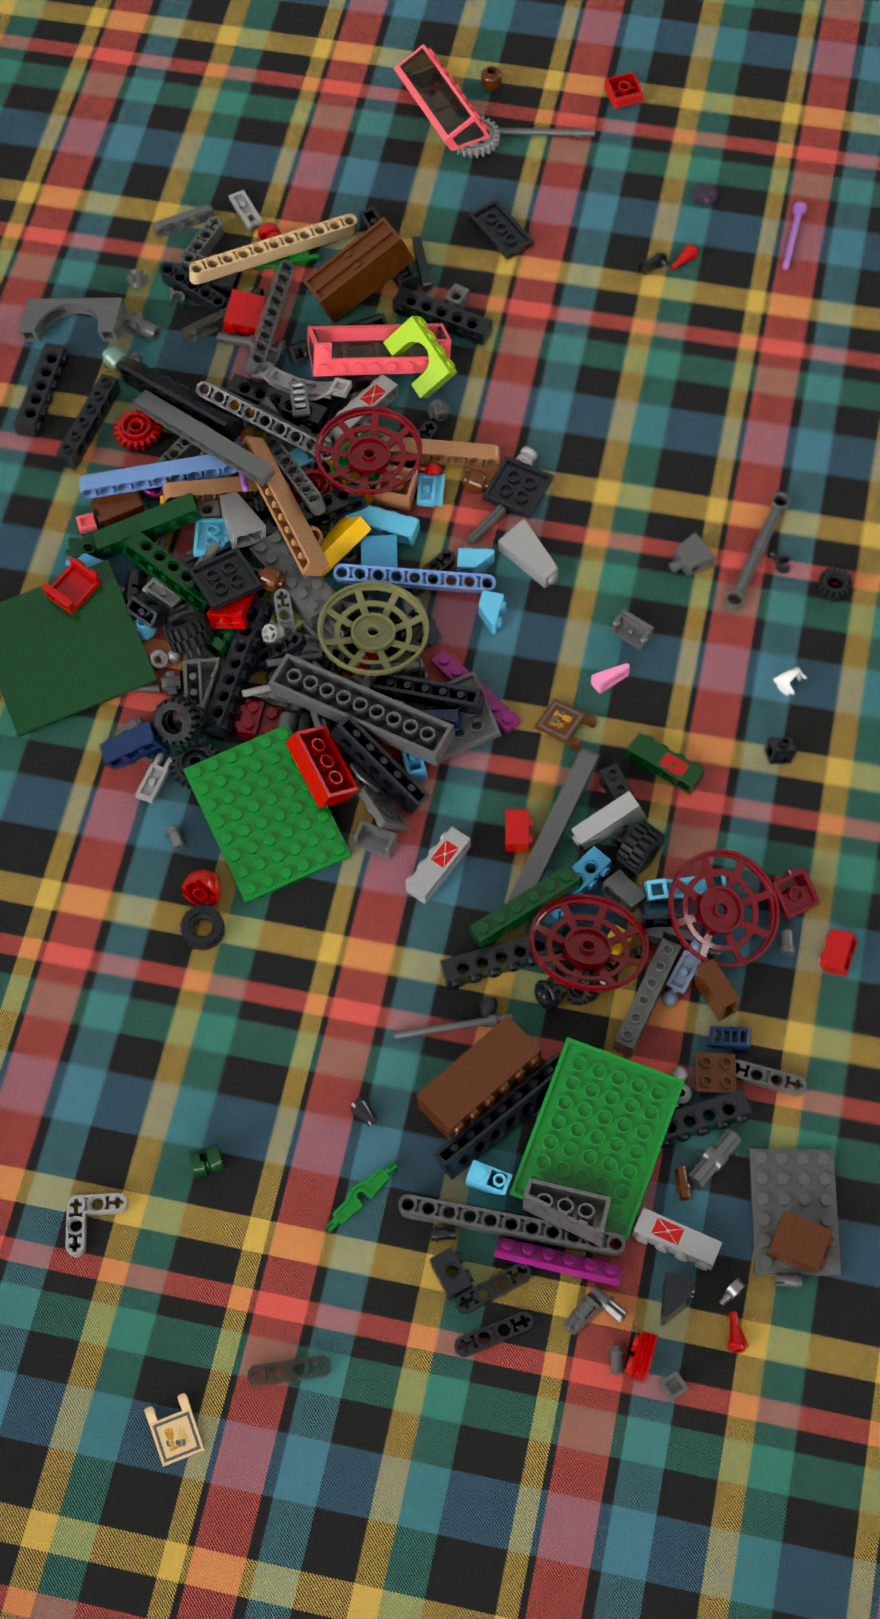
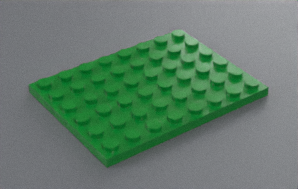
M288 724L183 769L245 904L352 857L329 808H318L286 745V742L293 735Z
M567 1037L509 1194L523 1199L528 1178L611 1197L605 1231L620 1234L624 1239L628 1240L685 1081Z

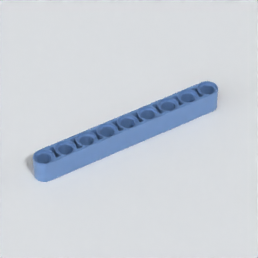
M207 454L83 475L79 478L81 496L85 499L162 487L169 482L203 480L227 476L237 471Z
M338 564L333 572L334 580L341 584L379 581L397 585L401 588L482 594V590L492 592L496 585V580L492 575L355 564ZM338 570H344L346 572V576L341 578L337 575L336 572ZM362 571L365 577L358 579L355 573ZM379 572L382 574L383 578L381 580H376L373 577V574ZM393 574L400 575L401 580L396 582L391 578V576ZM416 575L419 578V582L413 583L410 580V576ZM428 577H435L437 579V583H429ZM453 578L455 584L448 585L446 579ZM464 580H472L473 586H466ZM482 581H489L491 583V587L485 588L482 584Z

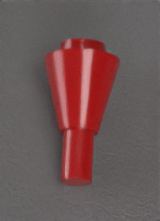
M687 244L678 259L670 265L671 269L675 271L680 265L697 258L698 249L693 244Z
M733 1311L729 1313L731 1326L729 1328L727 1348L732 1350L733 1353H742L749 1347V1344L739 1325L738 1314Z

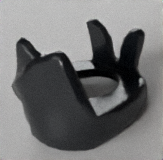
M549 977L546 981L539 980L535 984L534 995L539 1004L548 1010L557 1008L565 997L563 993L558 991L564 987L562 984L556 983L551 985L554 981L552 977Z

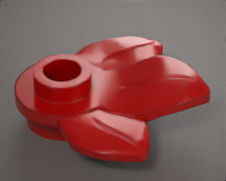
M428 463L426 467H418L417 469L418 473L425 472L427 476L443 474V470H441L437 463Z

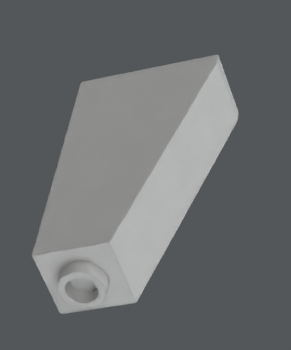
M237 492L220 496V512L232 549L253 545L266 538V525Z
M522 519L498 540V551L541 586L546 588L556 582L558 579V567L526 520Z
M628 791L571 829L574 833L572 839L577 846L582 845L584 849H587L622 831L624 825L631 826L645 819L646 815L631 792Z

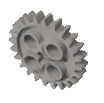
M463 116V120L458 118L457 123L465 121L469 118H466L465 116ZM482 116L481 121L488 127L486 132L490 137L454 151H457L458 155L463 153V157L469 155L470 158L473 155L478 158L479 154L484 157L485 152L490 154V150L495 151V146L498 147V142H500L498 125H495L494 121L490 122V118L484 120V116ZM473 122L456 135L453 140L456 144H461L481 137L484 133L477 123ZM456 128L449 130V134L453 132Z

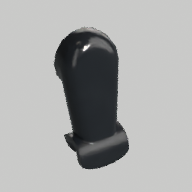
M657 253L646 261H639L637 263V273H642L646 276L648 271L667 266L669 262L666 254Z

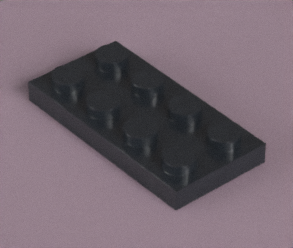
M496 199L469 214V220L506 260L534 246V240Z

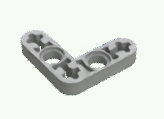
M123 1194L75 1195L67 1201L65 1247L70 1256L75 1258L81 1257L86 1251L87 1216L122 1214L128 1209L129 1203ZM98 1199L102 1200L103 1207L99 1210H94L92 1208L93 1202ZM107 1199H109L110 1203H117V1199H120L123 1202V1204H120V1208H117L113 1204L109 1205L110 1209H107ZM77 1201L82 1205L78 1207V1214L80 1216H76V1210L72 1207V1205H76ZM80 1221L82 1228L77 1232L72 1231V1223ZM71 1236L77 1237V1243L81 1246V1248H77V1252H74L71 1248L75 1245V1239Z

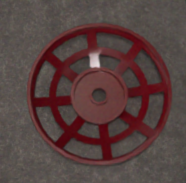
M377 406L358 407L338 414L322 428L315 444V457L320 472L335 487L358 495L383 494L402 486L415 474L422 459V441L417 428L400 413ZM372 415L371 425L349 429L344 422L351 418ZM379 416L395 420L402 424L404 428L396 434L388 428L378 426ZM336 426H339L344 434L337 439L333 448L324 446L323 442L327 435ZM370 431L369 436L361 437L358 439L354 435L356 433ZM377 432L384 433L390 436L391 439L385 442L377 437ZM409 432L416 442L417 454L407 455L402 438ZM348 438L352 443L348 451L339 450L342 443ZM397 443L401 450V455H391L390 448ZM321 452L332 455L335 472L326 473L322 465ZM368 453L373 454L372 457H366L365 455ZM337 456L348 458L350 465L341 469ZM416 461L413 469L404 478L399 480L395 477L402 470L405 462ZM390 462H400L392 473L385 469ZM355 470L362 474V478L357 480L347 474ZM380 473L385 477L375 481H368L369 476L372 474ZM342 476L347 481L360 486L359 489L350 488L334 479ZM387 481L392 483V485L384 488L366 490L367 486L379 485Z
M727 849L705 851L685 862L672 881L668 899L672 927L682 945L699 960L710 961V959L706 958L709 948L717 951L731 950L736 961L715 962L721 968L739 967L758 959L772 944L779 926L780 911L778 897L765 871L749 857ZM709 857H726L738 861L733 872L725 869H711ZM701 860L703 872L695 876L688 886L679 880L688 867ZM745 866L758 877L765 889L764 892L754 894L749 884L740 877ZM712 875H721L729 879L725 886H715ZM705 878L707 890L700 895L693 890V887L701 879ZM736 882L744 889L748 897L740 899L739 895L733 890ZM676 887L684 893L682 901L683 918L676 919L674 914L673 900ZM689 897L697 902V913L693 915L688 914ZM766 899L769 900L771 914L768 930L757 926L759 918L757 902ZM750 904L752 908L751 923L743 919L744 906ZM718 905L724 908L723 915L717 912ZM701 921L702 925L707 929L704 938L697 933L692 923ZM686 925L692 936L701 943L699 953L688 944L681 934L679 927ZM738 926L748 930L739 941L735 942L731 931L735 930ZM714 933L723 934L728 945L711 943ZM753 934L765 938L755 952L743 958L739 947L747 943Z
M568 895L546 904L533 919L529 933L531 952L539 966L558 982L583 991H609L627 985L642 972L649 954L648 936L638 918L619 903L596 895ZM588 904L599 906L600 908L597 916L585 914L572 916L568 905ZM561 908L565 918L558 921L550 930L540 925L541 921L549 913ZM607 909L624 918L632 928L622 933L618 927L604 919ZM587 921L594 924L592 927H578L576 922ZM568 924L571 931L567 934L566 938L556 934L560 928ZM601 925L611 930L616 936L609 938L604 932L600 931ZM536 931L547 937L546 948L548 955H538L535 947ZM636 934L640 939L642 947L641 959L629 958L630 948L627 939ZM552 941L564 945V953L554 954ZM621 942L623 956L611 954L612 946ZM583 946L592 947V949L587 950ZM569 960L576 965L574 972L564 967L559 961ZM608 961L620 963L616 969L609 973L603 967ZM553 962L562 972L571 976L570 980L551 970L545 963ZM626 965L638 966L631 976L622 981L616 982L612 978L620 973ZM584 969H595L599 976H585L581 974ZM579 979L585 981L604 980L608 985H586L578 983Z

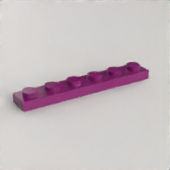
M445 649L431 660V664L449 681L470 673ZM480 682L497 725L509 734L521 724V719Z
M504 1237L498 1238L494 1253L496 1258L619 1287L623 1269L621 1265Z

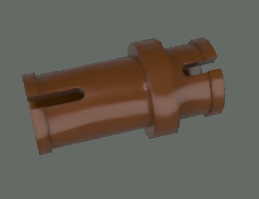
M686 1166L674 1169L678 1185L676 1191L679 1193L681 1201L693 1198L691 1192L693 1186L690 1184L688 1168Z

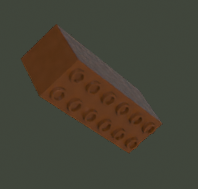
M383 217L305 278L303 282L318 304L335 323L412 263L414 259L402 238Z
M506 1016L416 1094L418 1108L450 1141L498 1100L509 1093L515 1085L517 1086L525 1080L530 1072L536 1071L541 1066L542 1049L509 1016Z

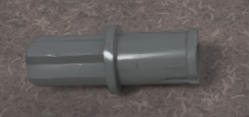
M595 1285L587 1296L600 1305L602 1311L606 1310L618 1321H623L627 1316V1311L613 1300L614 1297H609L598 1286Z

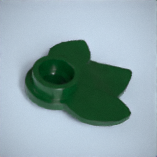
M87 532L83 540L69 537L68 543L70 548L65 551L67 555L74 558H79L83 553L93 557L97 556L98 550L93 534Z

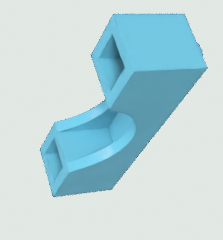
M712 875L715 886L726 885L725 876ZM695 876L680 878L679 880L688 886ZM663 878L646 881L644 883L645 894L647 895L646 902L668 901L673 879ZM705 878L701 879L693 887V890L700 895L707 890ZM676 887L674 900L683 899L684 893Z

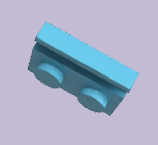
M419 473L417 506L434 507L436 505L442 507L445 474L427 476L425 473Z

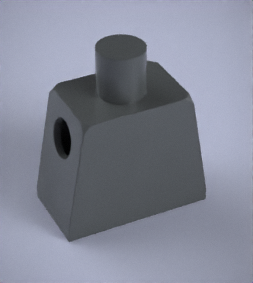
M695 532L675 548L674 561L669 563V567L673 573L682 569L687 576H691L714 567L716 556Z

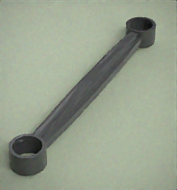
M778 492L773 495L771 501L772 510L750 551L735 589L726 595L725 607L731 612H737L742 609L744 603L743 594L761 561L781 513L788 510L790 498L786 493ZM783 500L786 505L779 506L774 501ZM737 598L741 603L734 605L728 599Z

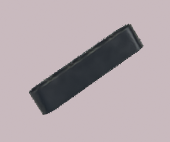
M170 262L160 266L162 281L165 285L173 287L176 291H182L186 298L217 317H222L226 314L227 304L222 294L204 283H191L189 274Z

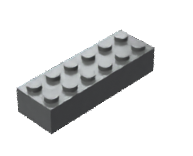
M277 530L249 548L252 561L258 568L264 569L266 566H271L283 571L286 582L282 589L289 592L292 607L310 628L315 630L323 605L335 592L321 576L302 575L280 530ZM341 600L332 607L339 614L343 612ZM327 615L324 623H326L332 618Z

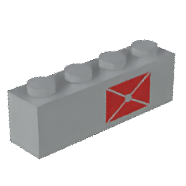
M382 374L375 378L366 389H363L355 399H352L343 410L338 411L336 416L344 411L358 407L377 406L385 408L398 396V385ZM372 415L359 416L344 422L349 429H352L364 423H369L372 420Z
M453 827L448 832L445 831L440 837V842L430 849L429 856L425 860L420 861L417 871L414 874H410L406 879V892L426 904L470 849L471 839Z
M643 1208L633 1231V1236L636 1237L635 1239L638 1242L655 1245L657 1250L663 1253H667V1251L673 1253L677 1259L687 1262V1260L695 1263L697 1268L705 1271L707 1269L712 1270L722 1245L721 1241L646 1208Z

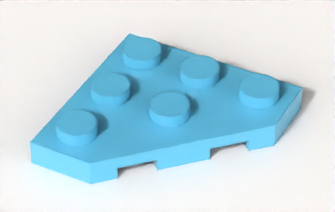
M202 518L196 521L193 557L204 555L211 541L221 546L218 553L231 546L223 518Z

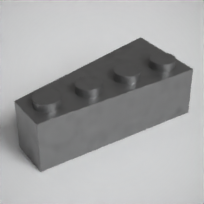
M528 1178L523 1198V1210L601 1247L610 1211L611 1197Z

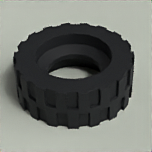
M197 905V907L190 908L181 919L180 928L182 936L188 946L193 947L195 950H210L212 947H216L222 941L223 935H225L223 918L214 907ZM200 919H207L212 923V931L206 936H198L193 931L194 924Z

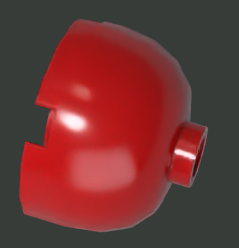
M203 869L191 872L182 885V894L188 901L195 905H198V902L206 903L205 905L209 907L218 903L222 890L220 879L213 872Z

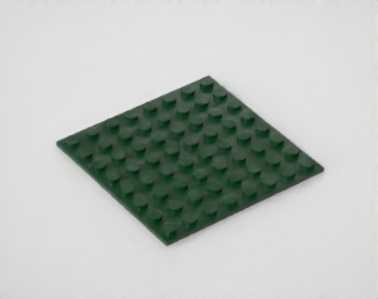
M108 560L88 567L89 570L92 568L99 574L98 578L101 585L73 615L46 597L41 588L42 586L0 602V690L18 737L157 681L130 613L125 611L126 603Z

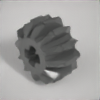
M327 646L331 654L341 662L348 664L351 660L340 651L338 646ZM323 651V659H320L321 665H324L326 670L331 669V672L337 670L340 674L343 668L330 660Z

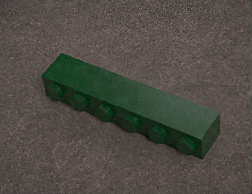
M188 493L92 532L97 550L103 558L123 551L124 541L139 531L149 539H153L187 524L195 523L197 520L202 519L193 494Z
M568 864L470 925L471 936L480 949L489 946L535 917L546 904L560 897L568 896L581 888L579 876L571 865Z

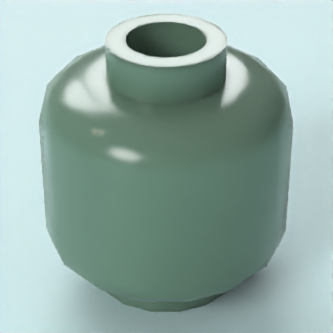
M109 345L102 354L103 363L112 370L117 371L118 369L115 364L118 361L127 360L128 355L119 346Z

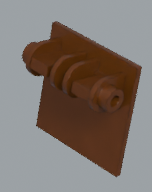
M695 1052L696 1092H700L701 1096H708L709 1093H732L737 1091L735 1054Z

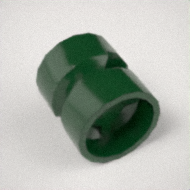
M217 629L215 636L213 635L205 643V647L213 656L223 659L229 651L235 632L232 629Z
M217 1144L206 1147L205 1151L199 1149L189 1152L196 1178L207 1176L209 1171L216 1173L225 1170Z

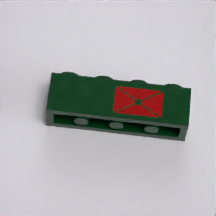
M639 732L627 749V759L692 795L703 779L705 769L698 763H692L682 754L675 753L666 745L657 743L649 735H643Z

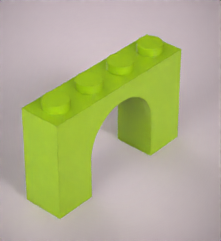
M411 316L383 343L392 356H402L418 342L426 348L429 355L428 367L411 385L420 398H429L452 378L457 371L454 368V363L446 356L445 349L436 341L434 333L427 328L426 321L420 316Z

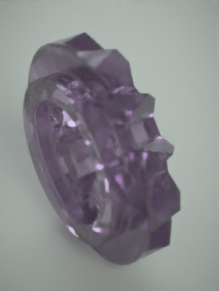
M700 182L699 185L694 186L692 197L700 204H711L718 198V188L714 187V184L709 185L708 182L705 184Z

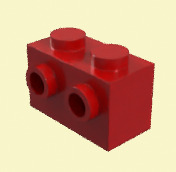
M505 809V852H529V845H533V834H529V828L533 826V817L529 816V809Z
M830 929L829 935L825 937L824 952L819 956V964L825 973L847 977L858 942L854 933Z

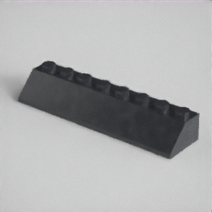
M132 358L118 361L115 364L125 384L141 393L144 390L151 392L197 421L206 423L217 433L232 442H235L245 429L241 417L233 415L227 410L200 397L196 391L188 390L185 385L177 384L169 376L161 375L158 370L147 367L144 362H138Z

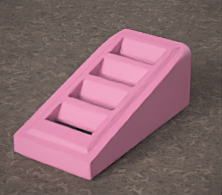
M626 663L593 674L591 676V685L599 694L603 693L629 676L630 665Z

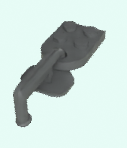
M342 749L340 753L359 788L356 794L362 798L366 804V809L376 819V824L381 828L405 832L409 825L390 797L357 762L353 761L350 763L347 759L349 754Z

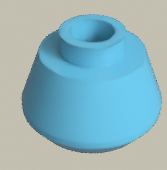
M138 619L134 621L142 641L149 640L155 635L157 628L151 629Z

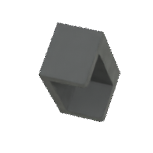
M361 820L354 834L355 846L389 860L398 844L396 833Z

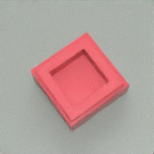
M93 512L76 517L80 534L98 530Z

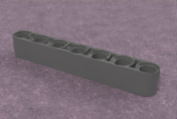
M272 436L265 439L283 477L313 515L323 514L327 507L318 489L277 437Z

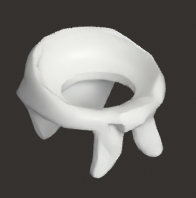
M795 667L773 678V681L783 694L789 696L790 693L792 695L795 694L790 682L795 677L798 681H801V677L807 679V676L802 673L799 667Z

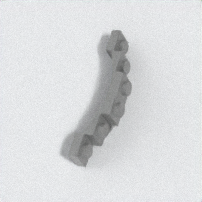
M266 361L257 374H251L252 377L264 379L268 382V385L289 394V382L306 380L290 375L276 368L273 363ZM335 377L334 381L329 382L306 380L308 400L331 399L333 395L346 398L352 387V381Z

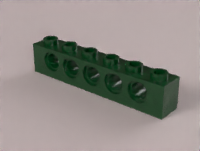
M140 531L124 541L123 555L197 611L205 612V614L208 612L210 606L189 575V567L182 564Z

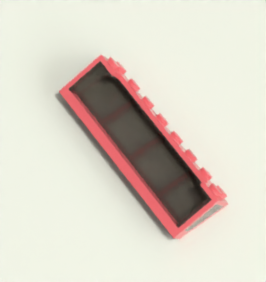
M423 44L393 68L451 151L490 137L486 132L488 127L481 121V117L470 102L466 104L468 99L453 78L448 76V71L445 67H442L443 64L438 57L434 59L436 55L431 48L427 49Z
M443 323L427 324V328L434 333L436 341L445 349V354L450 359L451 339ZM402 324L308 326L307 344L313 376L424 373L428 367L429 355L426 348L419 342L409 348L402 356H392L383 342Z

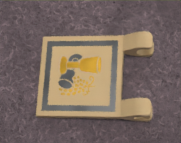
M185 1393L178 1395V1401L182 1409L181 1412L157 1420L155 1409L152 1406L144 1410L163 1467L205 1450L188 1397Z

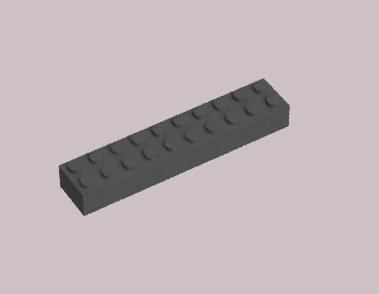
M288 653L269 681V687L273 695L337 723H340L346 716L350 715L372 738L435 766H438L455 736L454 725Z

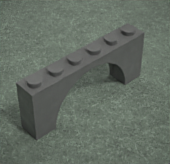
M123 298L28 299L18 331L24 342H40L45 331L57 320L72 314H87L98 320L97 331L103 341H119L127 307Z

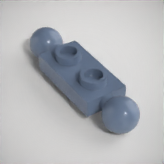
M694 939L690 946L699 953L701 943ZM684 950L666 983V986L671 988L670 991H666L662 995V1002L666 1006L671 1007L677 1003L678 992L683 995L685 994L695 975L697 966L702 962L687 950Z

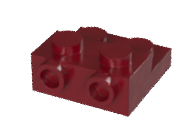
M246 699L245 704L242 703L240 706L241 720L237 719L235 724V730L238 732L239 738L252 740L277 729L280 715L284 712V709L267 706L264 701Z
M794 867L786 871V876L781 877V875H777L770 879L775 888L779 907L785 920L821 904L805 868L797 870Z

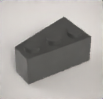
M220 657L183 661L184 697H191V701L196 700L198 702L196 705L197 707L201 706L202 710L200 712L201 714L204 713V717L222 670Z

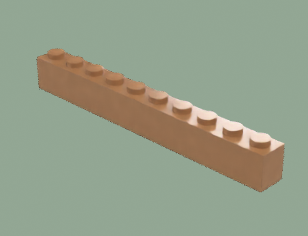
M245 436L240 446L270 464L276 472L264 486L257 483L256 485L302 575L322 576L329 563L265 440L259 437Z

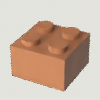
M389 464L385 469L392 473L398 466ZM403 467L395 477L401 480L412 469ZM418 470L402 486L383 494H376V504L410 511L418 487ZM387 481L377 485L376 489L390 486L392 483Z

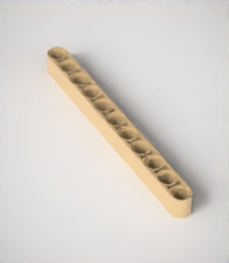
M345 214L194 261L189 266V280L193 284H202L235 272L351 237L356 233L357 217L353 214Z

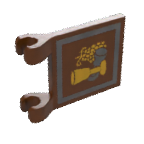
M553 699L535 725V729L578 751L581 748V740L572 736L582 722L590 728H594L597 725V718L593 715L585 714L557 699Z

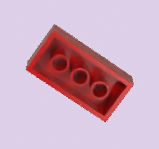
M326 725L297 731L286 742L319 809L349 801L359 791Z

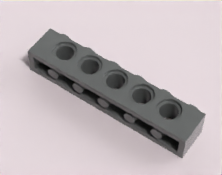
M662 938L614 1040V1050L632 1057L679 957L680 945Z

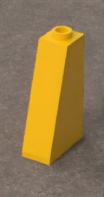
M361 516L341 518L323 539L320 547L329 564L322 576H325L370 532L371 528Z

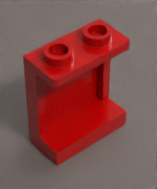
M233 289L224 318L223 331L248 337L254 335L266 297Z
M70 557L68 559L70 565L52 585L45 583L41 588L46 597L73 615L101 585V582L98 578L99 574L91 568L89 570L80 559L75 560Z
M257 593L248 595L214 612L210 607L207 617L211 628L246 629L248 624L245 614L253 598H258Z

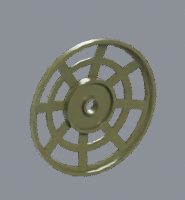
M366 581L349 585L337 591L327 600L319 613L317 635L325 654L341 668L360 675L381 676L404 669L420 656L428 641L429 620L422 604L407 590L386 582ZM378 590L392 593L388 603L377 600L365 601L362 591ZM355 593L358 603L348 607L341 615L332 609L341 599ZM401 597L410 603L419 615L408 619L404 612L395 606L398 598ZM367 607L384 608L382 614L369 613ZM360 609L362 615L354 622L347 619V616ZM391 611L399 616L403 622L394 625L389 618ZM327 615L336 620L334 628L335 639H324L323 626ZM422 622V643L420 646L410 644L412 639L411 626ZM342 624L351 629L350 637L340 638ZM406 629L405 643L395 640V633ZM374 630L377 631L378 634L370 635L369 632ZM354 643L359 650L354 656L347 651L344 645ZM327 646H338L340 651L351 661L348 664L341 662L331 654ZM391 646L400 649L396 654L388 658L384 652ZM405 651L416 653L409 660L398 666L391 667L389 663L399 658ZM366 652L377 653L379 660H365L362 658ZM360 663L365 665H382L384 669L364 670L355 667Z

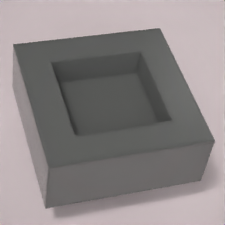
M677 1371L658 1383L670 1403L689 1391V1388Z

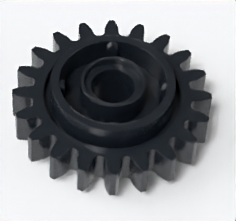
M198 740L195 741L194 745L189 741L188 747L181 745L182 751L175 750L177 756L171 757L173 760L170 763L171 773L174 776L175 782L179 781L181 787L186 784L188 790L191 788L183 771L184 768L219 754L217 748L214 749L212 744L207 746L205 741L201 745H199Z

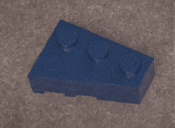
M149 721L142 722L138 726L125 730L122 734L108 738L105 742L99 744L104 763L113 770L135 764L137 759L147 757L149 760L153 758L154 754L164 752L166 755L171 752L168 742H163V737L159 738L157 736L158 731H154L153 727L155 726Z

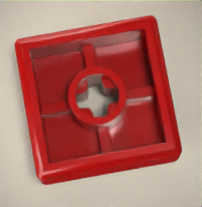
M635 72L604 79V89L614 109L636 105L644 101V91Z
M644 1330L641 1331L640 1335L635 1334L631 1347V1352H634V1356L630 1355L625 1372L629 1373V1380L633 1379V1381L637 1380V1382L641 1381L642 1384L645 1383L658 1339L657 1334L645 1333Z

